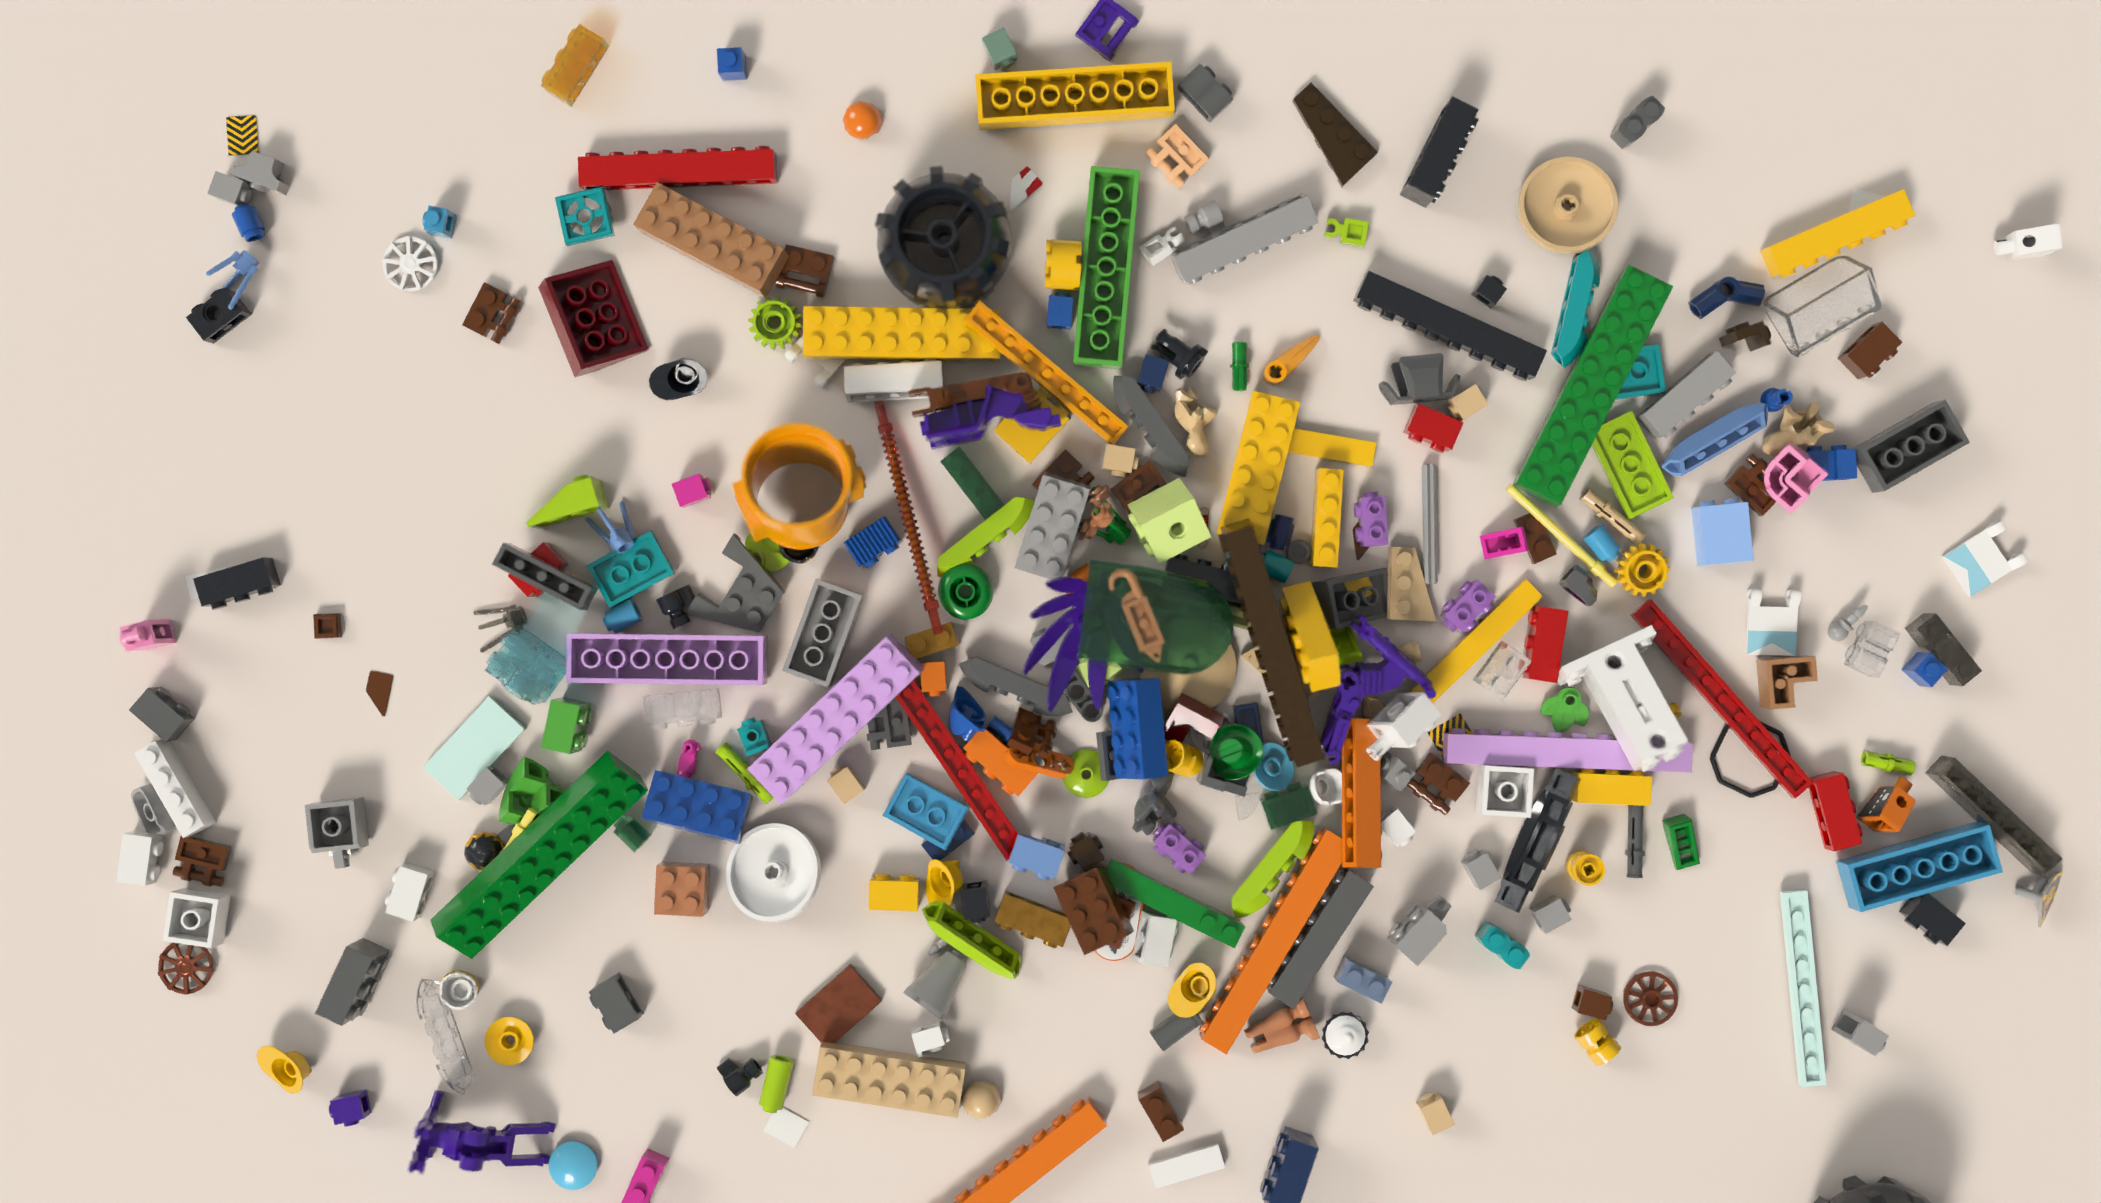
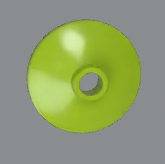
M1083 749L1071 754L1069 757L1073 760L1074 769L1063 779L1066 788L1072 794L1082 798L1094 797L1103 792L1109 781H1101L1098 752ZM1089 770L1091 772L1090 778L1084 779L1081 775L1082 772Z

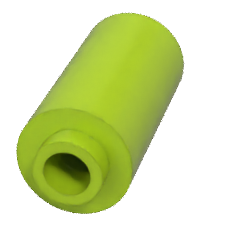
M770 1055L759 1101L763 1111L777 1113V1110L783 1109L794 1063L793 1059L782 1055Z

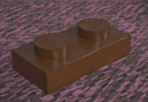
M1528 513L1513 520L1516 527L1524 526L1529 548L1527 553L1532 564L1557 555L1546 528L1533 515Z

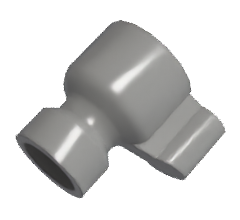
M1215 200L1200 206L1196 214L1190 213L1184 216L1186 226L1191 234L1200 231V228L1203 226L1210 235L1226 228L1221 210Z

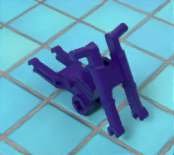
M1360 614L1357 615V618L1361 623L1357 625L1355 622H1351V626L1354 630L1358 631V635L1363 640H1367L1377 651L1383 654L1382 657L1384 659L1379 663H1355L1354 667H1351L1349 664L1339 666L1341 685L1337 686V693L1332 702L1320 739L1322 746L1328 744L1326 748L1322 749L1323 753L1328 756L1334 755V757L1328 759L1331 765H1335L1340 761V752L1351 718L1360 706L1365 694L1381 695L1383 692L1395 689L1401 685L1407 675L1411 680H1415L1422 686L1428 698L1432 699L1436 696L1433 684L1426 674L1392 644L1387 636L1384 637Z
M435 1090L429 1108L425 1111L423 1118L415 1128L414 1138H419L416 1150L413 1151L412 1160L409 1162L408 1172L419 1171L420 1174H423L425 1172L426 1160L433 1157V1147L442 1148L443 1156L449 1157L453 1161H460L459 1168L464 1171H481L484 1161L500 1160L505 1167L543 1166V1164H549L550 1155L542 1153L512 1155L515 1136L549 1134V1132H554L555 1123L508 1124L502 1130H496V1127L493 1126L484 1128L473 1125L470 1122L453 1124L437 1122L438 1110L444 1092Z

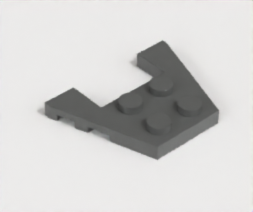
M734 533L722 554L743 566L741 572L720 606L698 593L686 613L691 616L759 633L785 593V590L770 572L757 561L753 552L745 547L740 541L741 538Z

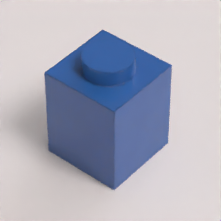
M717 48L718 74L723 81L747 80L746 55L742 48Z
M1055 292L1054 296L1049 295L1047 328L1071 330L1074 297H1069V294L1064 292Z
M1917 652L1902 669L1917 685L1923 687H1933L1948 670L1935 656L1927 652Z

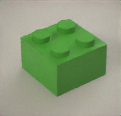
M568 698L552 699L550 701L541 748L566 754L582 751V747L585 748L588 741V733H585L587 724L591 723L593 717V710L590 709L591 703Z

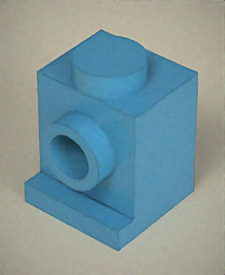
M428 205V210L424 213L422 219L424 230L428 234L452 239L456 214L448 209Z

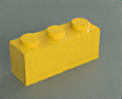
M1580 768V772L1572 771L1573 776L1581 779L1572 801L1577 803L1651 806L1652 776L1644 775L1643 771L1637 770L1634 772V770H1629V774H1622L1620 770L1605 769V773L1595 772V769Z

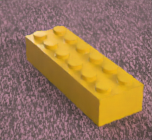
M1252 392L1217 535L1222 534V526L1249 518L1259 546L1264 547L1301 402L1261 392Z

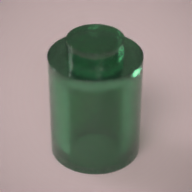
M623 815L613 825L616 828L613 833L634 853L652 836L632 815L628 817Z

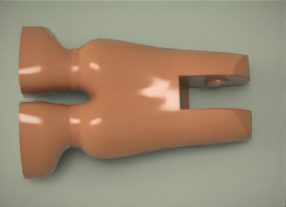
M1301 997L1294 1009L1291 1007L1281 1008L1267 1018L1244 1029L1247 1038L1264 1033L1265 1038L1257 1040L1250 1045L1253 1053L1297 1042L1302 1034H1306L1314 1041L1320 1039L1303 997ZM1297 1018H1304L1297 1023H1292Z

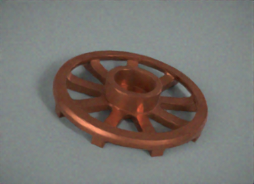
M173 942L159 956L158 976H160L168 990L187 995L201 990L208 984L213 974V960L210 952L206 947L197 946L204 952L194 958L191 957L194 946L188 945L186 956H183L179 948L180 943ZM172 948L174 949L178 957V960H175L167 956V954ZM207 956L209 967L198 966L197 961ZM164 961L174 964L175 967L164 970ZM206 971L208 975L202 981L195 972ZM176 972L177 975L170 983L165 974ZM181 977H183L184 989L175 986ZM191 977L199 986L190 989L188 978Z
M1647 971L1634 975L1623 990L1625 1011L1639 1024L1645 1026L1663 1024L1673 1016L1677 1009V989L1673 982L1661 973ZM1650 976L1649 988L1644 986L1640 980L1641 978ZM1655 977L1665 980L1657 989H1654ZM1635 982L1642 989V993L1630 990ZM1670 985L1674 995H1661L1660 992ZM1628 996H1636L1640 1000L1629 1005ZM1662 1000H1674L1671 1011L1661 1004ZM1643 1005L1637 1018L1631 1009ZM1658 1007L1668 1014L1659 1021L1655 1010ZM1648 1009L1651 1010L1653 1022L1643 1021Z

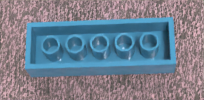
M1972 822L1836 861L1848 906L1859 912L2003 872L1991 827L1989 824Z

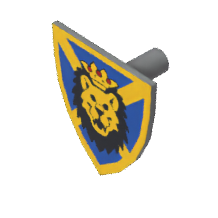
M2061 871L2056 872L2049 881L2044 877H2039L2033 890L2018 886L2016 889V895L2039 902L2038 927L2040 928L2058 890L2063 874Z

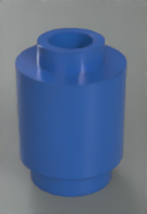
M245 203L234 208L235 211L231 214L241 237L245 238L246 242H254L265 236V227L255 206H249V204Z

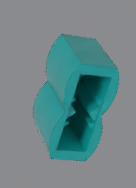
M1485 921L1475 934L1480 944L1495 953L1512 968L1521 969L1530 957L1528 950L1523 945L1509 937L1493 923Z

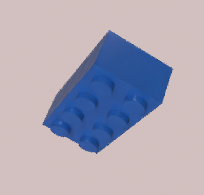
M1131 678L1107 681V695L1110 705L1109 719L1112 728L1111 743L1114 750L1116 778L1145 780L1168 776L1160 678Z
M655 770L641 818L648 822L740 844L753 796L747 792Z

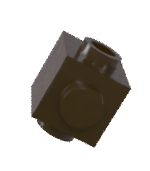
M1080 832L1070 839L1072 841L1069 844L1071 851L1067 852L1074 865L1079 863L1084 872L1105 860L1100 850L1104 846L1097 835L1092 837L1090 832L1085 835L1083 832Z

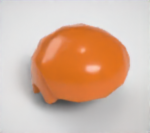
M862 101L850 105L843 117L845 130L856 139H868L872 135L879 133L883 122L881 112L873 104Z

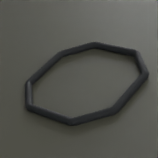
M1761 722L1768 731L1779 735L1782 747L1791 756L1784 734ZM1725 725L1710 755V761L1717 781L1749 798L1775 790L1779 784L1776 780L1772 786L1750 793L1721 778L1715 756L1728 729H1730L1728 725Z

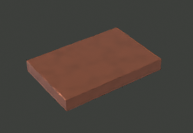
M849 964L797 1010L795 1014L821 1043H836L879 1005L882 999L855 968Z

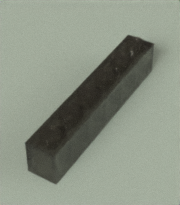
M1941 755L1925 772L1974 820L1989 824L1993 837L2031 873L2046 877L2062 860L2048 844L1956 758Z

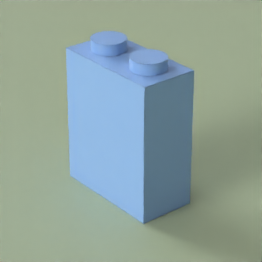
M1739 498L1724 499V504L1715 505V500L1699 502L1700 507L1691 508L1697 566L1754 560L1748 502L1739 503Z

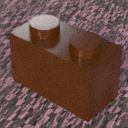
M1883 322L1871 325L1837 359L1857 379L1871 378L1881 369L1879 365L1884 360L1888 361L1898 353L1896 348L1903 342Z
M1159 1081L1137 1092L1138 1100L1162 1142L1184 1131L1183 1123Z

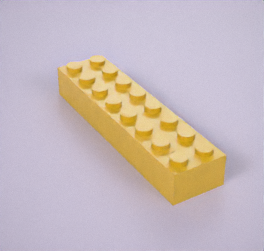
M1171 62L975 74L979 131L1173 118L1175 111Z
M803 306V356L805 359L909 361L935 359L937 361L1000 362V352L962 321L971 309ZM990 309L1000 317V309Z

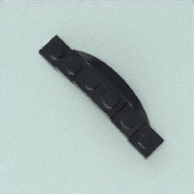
M1555 769L1550 782L1545 785L1532 807L1531 818L1526 819L1517 837L1495 902L1517 913L1520 912L1529 891H1533L1542 870H1546L1566 827L1563 824L1573 805L1571 800L1579 785L1580 778L1560 769Z

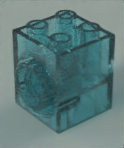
M527 629L507 632L501 640L503 645L499 651H494L488 658L486 663L489 665L485 671L499 680L501 685L514 696L528 701L532 705L545 703L566 675V657Z

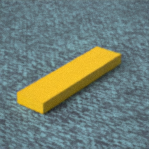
M1294 428L1288 453L1372 467L1377 443Z

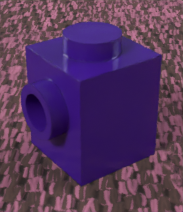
M367 1089L338 1095L330 1101L329 1115L333 1118L334 1125L344 1123V1127L358 1124L359 1120L366 1118L372 1113Z

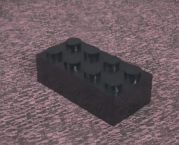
M1453 96L1443 107L1400 193L1401 196L1425 208L1430 202L1435 203L1437 198H1440L1446 186L1442 182H1445L1455 169L1457 163L1453 160H1456L1459 154L1463 152L1468 142L1464 138H1467L1470 132L1474 130L1479 120L1475 117L1479 109Z

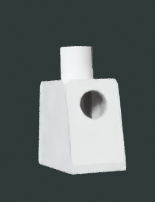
M2059 224L2014 231L2008 234L2004 240L1994 242L1995 254H2007L2009 260L2045 256L2063 248Z

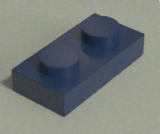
M963 820L947 851L927 840L921 845L932 860L937 859L941 861L975 833L966 821Z

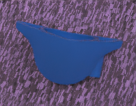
M957 686L949 711V727L953 734L962 735L965 741H970L976 732L985 731L986 714L964 687Z

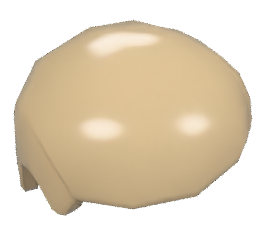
M974 1082L966 1087L962 1095L964 1110L970 1116L978 1119L990 1117L998 1110L1001 1104V1093L993 1083Z

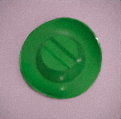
M972 564L956 565L948 569L939 581L938 597L940 603L955 618L963 620L976 618L988 609L993 599L994 588L992 580L978 566Z
M1231 724L1222 727L1215 733L1211 741L1210 755L1213 757L1212 766L1218 775L1227 780H1239L1249 776L1259 766L1263 758L1261 739L1253 730L1243 725Z

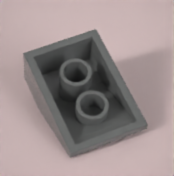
M1387 568L1311 582L1329 630L1349 627L1351 622L1360 624L1361 621L1357 618L1359 614L1367 622L1387 617ZM1368 577L1373 586L1362 587L1354 592L1347 591L1343 582ZM1367 590L1373 592L1370 596L1365 597Z

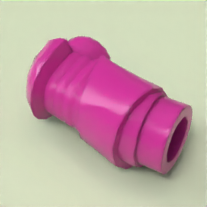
M686 740L682 748L683 754L681 753L678 762L677 775L691 779L692 775L696 773L697 753L701 751V746L695 740Z

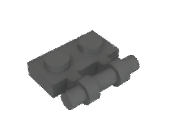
M894 698L868 723L869 733L866 735L867 741H870L871 750L880 749V739H886L887 748L912 745L908 715L898 700ZM883 717L885 731L878 732L877 718Z

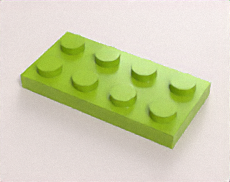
M1632 410L1604 423L1592 447L1628 520L1674 499Z

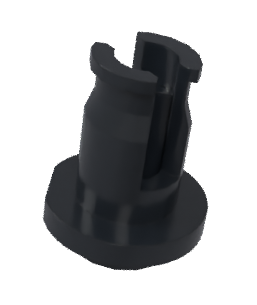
M1163 329L1155 338L1158 342L1153 344L1151 349L1157 350L1164 359L1177 368L1175 372L1177 378L1183 379L1185 376L1190 378L1198 370L1208 351L1199 344L1191 348L1177 337L1168 334V330Z

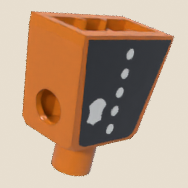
M1899 777L1894 786H1881L1856 818L1874 832H1899L1916 803L1915 799L1908 794L1913 784L1907 779Z

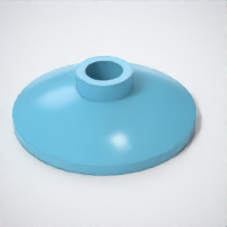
M1265 743L1263 744L1262 761L1255 769L1254 775L1258 782L1268 790L1279 791L1285 789L1291 783L1294 776L1293 761L1289 762L1286 750L1279 744Z

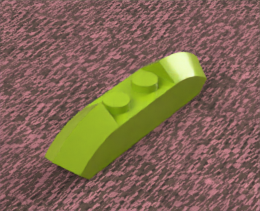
M1014 497L938 557L937 576L942 577L948 569L959 564H972L976 566L971 557L975 555L976 558H979L989 549L986 546L993 540L998 543L1008 534L1005 531L1008 528L1016 535L1028 521L1035 500Z
M1314 821L1291 823L1231 898L1235 918L1251 915L1263 908L1271 900L1266 893L1268 891L1272 892L1280 883L1278 878L1283 872L1287 873L1295 864V857L1303 860L1308 853L1314 834Z
M934 901L922 909L928 925L942 940L993 973L1011 979L1019 976L1021 967L1020 953L977 924L971 923V920H965L962 914L944 902Z

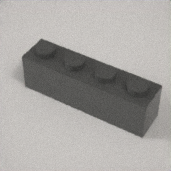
M503 542L492 565L579 610H587L598 590L597 587L512 543Z

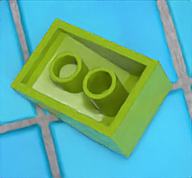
M587 475L573 478L572 483L566 484L526 522L527 527L541 529L598 512V507H601L602 510L610 508L602 480L595 479L593 476L588 477Z

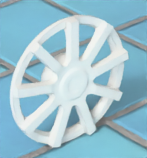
M406 236L389 244L390 246L387 248L382 262L385 277L393 286L403 291H417L431 283L436 275L438 262L433 248L427 242L416 237ZM406 242V254H403L397 247ZM411 242H418L421 245L416 250V252L412 254ZM427 248L432 256L419 259L418 256ZM393 249L400 256V260L389 259ZM433 261L432 273L421 268L422 263ZM388 263L398 264L400 267L389 273ZM419 271L429 276L428 280L423 284H420L416 275ZM404 272L400 284L393 280L394 276ZM408 275H412L416 287L405 286Z

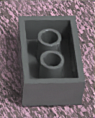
M365 938L347 945L315 1014L340 1026L353 1021L358 1016H362L368 1006L366 1000L369 993L372 994L379 981L376 978L379 972H382L387 966L389 959L386 957L389 949Z

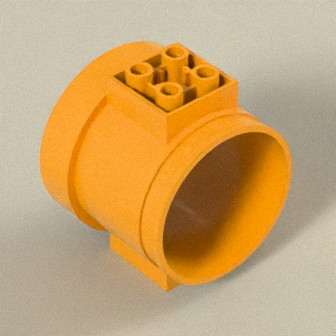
M791 423L768 430L751 445L743 461L742 480L732 483L735 499L754 542L768 537L773 542L786 548L798 550L811 549L828 542L840 531L847 517L849 503L863 498L864 488H866L865 474L861 466L856 467V455L851 444L847 446L844 439L837 440L830 433L819 427L804 423ZM793 463H810L824 468L836 478L842 488L838 502L829 513L806 523H786L772 518L757 503L758 493L770 474L785 465Z

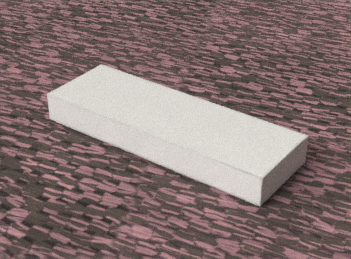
M1218 1142L1148 1163L1155 1189L1225 1168Z

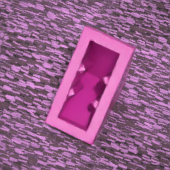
M1524 526L1480 536L1485 559L1529 551Z

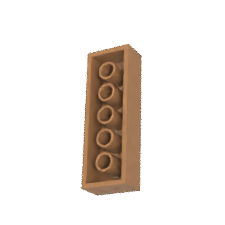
M658 182L655 184L633 223L642 234L764 298L768 296L789 258L784 248Z

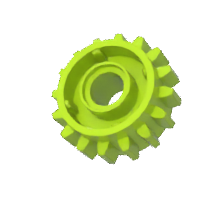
M779 296L775 297V301H771L769 297H766V302L763 304L758 301L759 307L757 310L751 309V312L754 314L753 318H748V321L753 324L749 331L757 333L754 336V340L757 342L762 339L761 346L765 348L770 344L772 350H775L776 346H780L783 350L786 343L793 345L792 339L800 337L797 329L803 327L797 321L802 316L794 314L797 307L795 305L788 307L790 301L785 299L781 302ZM776 317L781 318L780 327L771 329L770 321Z

